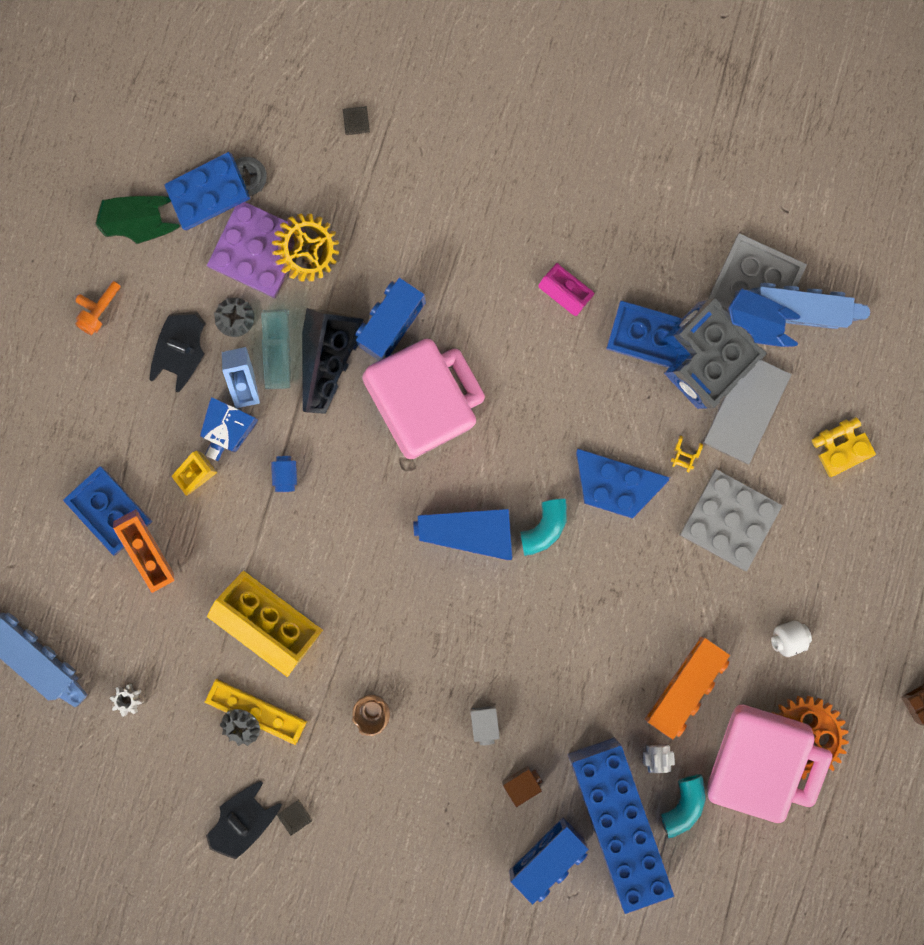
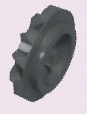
M242 157L235 160L242 178L244 177V168H246L250 175H254V177L250 178V186L243 180L249 196L253 197L254 194L262 192V188L267 183V172L263 164L252 157Z
M238 297L227 298L218 304L214 312L217 328L220 332L230 337H239L246 334L254 323L252 307L247 301ZM236 307L237 314L244 319H236L232 325L231 320L224 315L232 314Z
M233 709L228 711L220 723V727L223 728L222 735H227L229 742L235 741L238 746L241 744L249 746L257 740L260 734V725L257 719L245 710ZM237 725L239 728H243L244 731L241 732V730H236L234 728Z

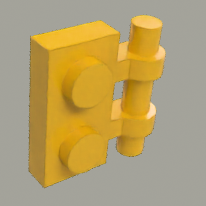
M857 417L849 421L846 419L840 422L839 426L829 431L826 429L820 432L819 436L812 439L815 448L824 445L826 452L818 455L829 478L876 455L865 433L855 436L853 430L861 426ZM844 435L846 442L835 446L833 440Z

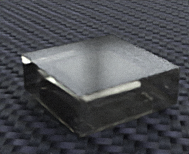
M367 106L342 109L346 136L370 133Z
M299 799L277 814L290 836L312 822V818Z

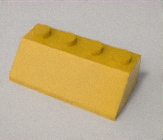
M244 570L215 600L207 615L210 620L286 677L299 664L323 631V629Z

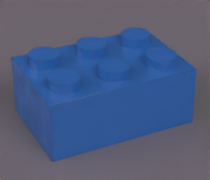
M398 278L396 282L392 281L384 292L386 295L382 303L377 302L370 312L372 317L367 324L363 323L356 332L358 337L356 342L359 347L379 361L392 354L426 304L425 294L401 278Z
M563 817L509 870L510 882L532 905L537 900L539 902L543 901L550 893L549 888L555 882L561 883L568 876V870L574 864L579 865L587 857L588 854L586 852L589 849L585 839Z

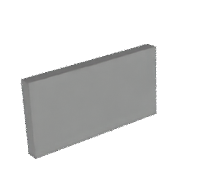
M759 360L755 364L756 366L744 378H741L731 392L724 397L703 441V444L747 465L750 464L792 375L762 360Z

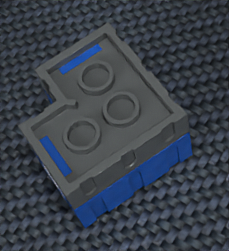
M716 298L698 302L664 337L681 355L675 361V364L669 367L664 374L697 409L715 408L720 403V400L727 396L738 384L737 382L744 378L767 353L754 343L753 338L745 329L732 324L729 312L721 307Z

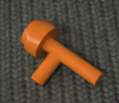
M113 281L97 303L82 294L78 295L76 303L90 310V313L82 310L76 317V326L91 336L93 333H97L103 325L98 320L99 316L121 286Z

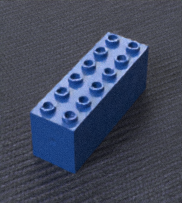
M614 737L569 753L568 757L624 913L627 914L675 897L622 745Z

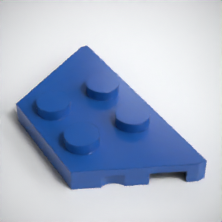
M580 449L576 451L584 504L631 519L664 487L670 478Z

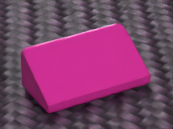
M558 263L549 270L538 285L543 292L574 316H577L595 294Z

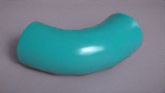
M565 498L541 502L542 518L539 524L530 530L520 531L524 556L547 550L560 538L567 523V503Z
M701 774L687 776L678 780L681 796L679 803L674 809L660 814L668 839L691 829L700 818L706 801L704 780Z

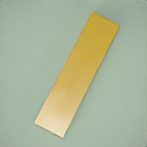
M215 679L205 700V703L226 713L233 709H241L251 713L257 719L260 729L294 745L297 744L307 723L306 720L219 679Z

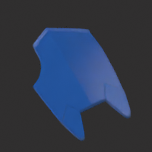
M743 288L739 290L728 307L733 325L747 330V333L752 336L754 343L780 347H795L798 345L794 339L784 334L786 320L800 319L799 314L764 296L744 290Z

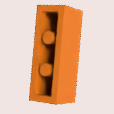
M137 509L113 522L114 531L151 593L175 581L174 572Z

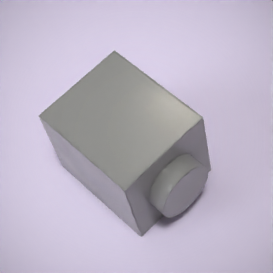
M496 706L471 708L474 742H480V745L494 744L496 739H500Z

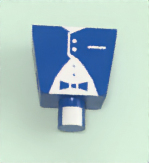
M211 397L200 437L211 441L205 456L219 461L224 448L236 453L257 424L258 419Z

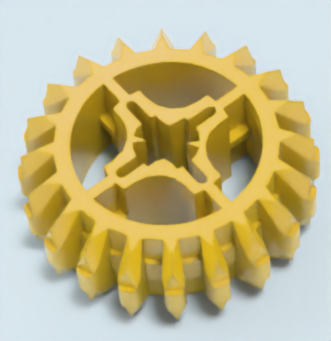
M297 214L296 219L292 216L288 217V224L285 222L280 224L284 232L275 231L274 234L280 240L272 241V245L278 246V250L272 251V255H280V259H277L275 263L276 265L285 264L281 272L287 273L290 270L289 278L295 279L298 275V280L304 282L307 276L308 281H314L315 275L318 278H323V271L326 273L331 271L328 263L336 264L337 261L332 258V255H338L339 251L333 250V245H338L339 241H332L331 237L336 232H327L330 224L327 222L321 225L322 217H316L313 220V214H307L305 218L303 214ZM300 227L310 228L319 236L310 239L306 233L301 231ZM294 233L293 239L295 244L293 249L288 251V242L290 236ZM313 243L309 246L310 249H307L309 252H299L302 250L303 244ZM323 245V253L318 262L317 249ZM302 257L306 263L310 264L311 268L299 267L292 259Z

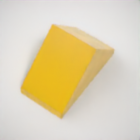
M194 451L171 477L187 496L217 474V471L203 453Z

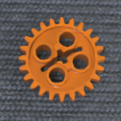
M797 696L796 703L787 699L788 707L786 708L779 704L778 707L781 712L779 714L771 713L803 723L805 715H813V721L809 726L814 734V744L832 753L829 769L834 771L832 762L841 763L842 761L838 754L847 753L841 748V745L849 744V741L842 738L843 735L849 733L848 730L840 728L846 723L845 720L836 719L840 712L837 710L831 711L833 705L830 703H826L823 706V700L817 698L814 703L811 696H807L805 702L800 696ZM828 733V742L820 745L819 739L821 735ZM807 760L801 776L803 780H805L807 773L810 774L814 761Z

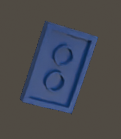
M230 152L164 184L182 229L186 231L251 199L234 157Z
M620 301L606 350L664 367H672L681 355L664 337L682 318Z
M102 466L97 468L63 499L68 507L113 556H116L124 548L113 529V522L137 509L146 526L153 522Z

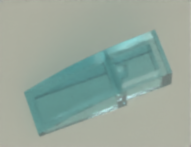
M289 309L263 310L261 318L265 389L290 388Z

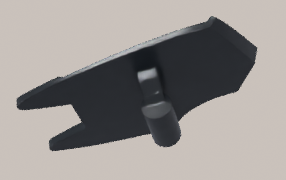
M197 312L169 314L162 327L154 351L150 369V381H154L162 370L165 369L177 375V393L187 384L205 355L201 349L200 337L206 323Z
M262 781L247 787L219 806V821L206 834L210 850L237 859L270 825L282 807V803H278L266 810L258 803L254 797L263 784Z

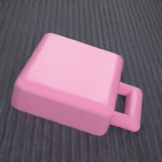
M423 339L368 366L362 376L368 392L403 455L408 459H415L469 431L476 423V417L471 408L481 404L485 399V395L461 351L454 348L441 354L431 339ZM453 366L467 392L466 395H463L448 367Z
M738 705L731 715L708 781V798L714 804L774 823H781L786 819L792 802L806 807L815 805L832 760V753L827 749L813 745L815 738L809 725L747 705ZM809 759L814 761L805 788L801 790L797 787Z

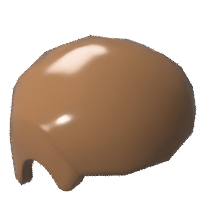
M366 695L358 699L353 706L352 722L356 724L359 733L362 735H377L389 723V706L380 696Z

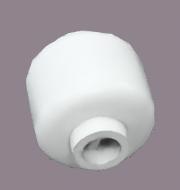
M791 621L777 626L774 629V637L771 638L774 650L779 651L785 657H791L807 651L809 643L812 641L808 627L798 621Z

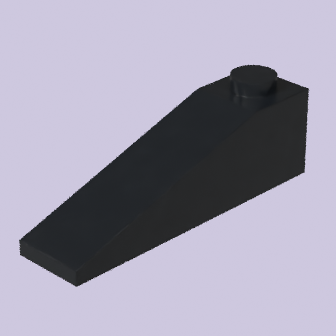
M306 309L302 330L303 412L326 414L338 389L337 381L342 371L346 372L349 366L346 362L352 350L356 351L358 347L356 332L363 324L364 319L325 310Z

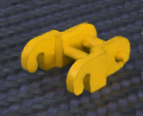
M680 435L674 451H677L675 458H671V462H673L672 467L676 464L687 468L686 472L689 473L690 469H694V466H692L693 461L699 458L703 444L699 443L698 450L693 455L683 452L680 449L683 436ZM679 455L689 457V463L679 460Z

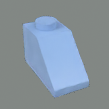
M243 347L222 352V371L235 408L259 404L260 400L254 371L247 348Z

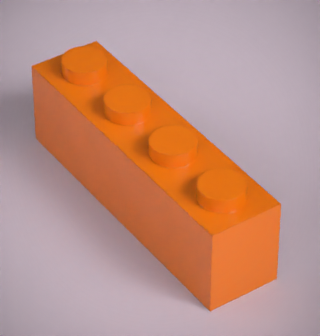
M700 637L645 720L672 740L676 736L680 737L687 727L685 722L690 715L694 716L701 706L699 701L703 695H708L714 688L715 682L713 680L717 674H722L728 667L730 655L706 638Z

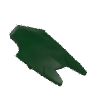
M127 196L102 200L95 225L105 237L123 236L131 239L135 244L164 236L180 227L179 224L165 223L161 220L158 208L171 202L170 198L165 196Z

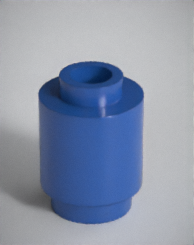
M291 456L276 457V461L271 462L272 486H275V492H294L295 485H297L296 461H291Z

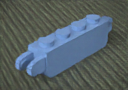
M760 283V287L747 290L764 296L800 315V319L786 320L787 324L830 329L847 328L852 324V320H865L871 313L867 305L854 303L855 298L845 297L844 292H830V295L822 294L820 289H807V292H802L796 286H784L783 289L775 288L776 284Z
M0 613V659L47 700L61 698L72 706L78 707L88 694L77 683L79 677L74 674L76 672L75 669L66 662L61 663L56 658L57 654L50 647H43L36 641L38 637L30 630L22 629L18 625V619L12 614Z

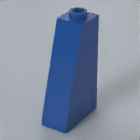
M509 509L419 515L418 521H413L414 536H419V541L504 560H512Z

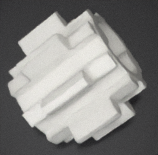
M128 684L124 689L120 686L117 687V695L110 697V700L115 704L112 710H120L123 717L127 715L128 711H131L133 714L137 713V705L144 703L143 700L139 699L141 690L134 691L132 684ZM130 696L131 704L125 705L122 697Z
M662 744L646 746L647 752H643V764L648 767V772H671V765H675L673 751H670V746Z

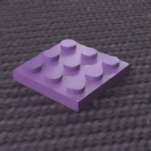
M246 202L235 206L207 267L275 299L287 273L281 272L282 267L285 265L284 263L280 265L275 263L277 259H280V255H272V251L278 250V246L272 245V241L280 240L274 233L275 231L284 232L280 224L283 222L288 224V222ZM300 228L303 233H307L306 230ZM294 233L290 236L288 251L294 247Z

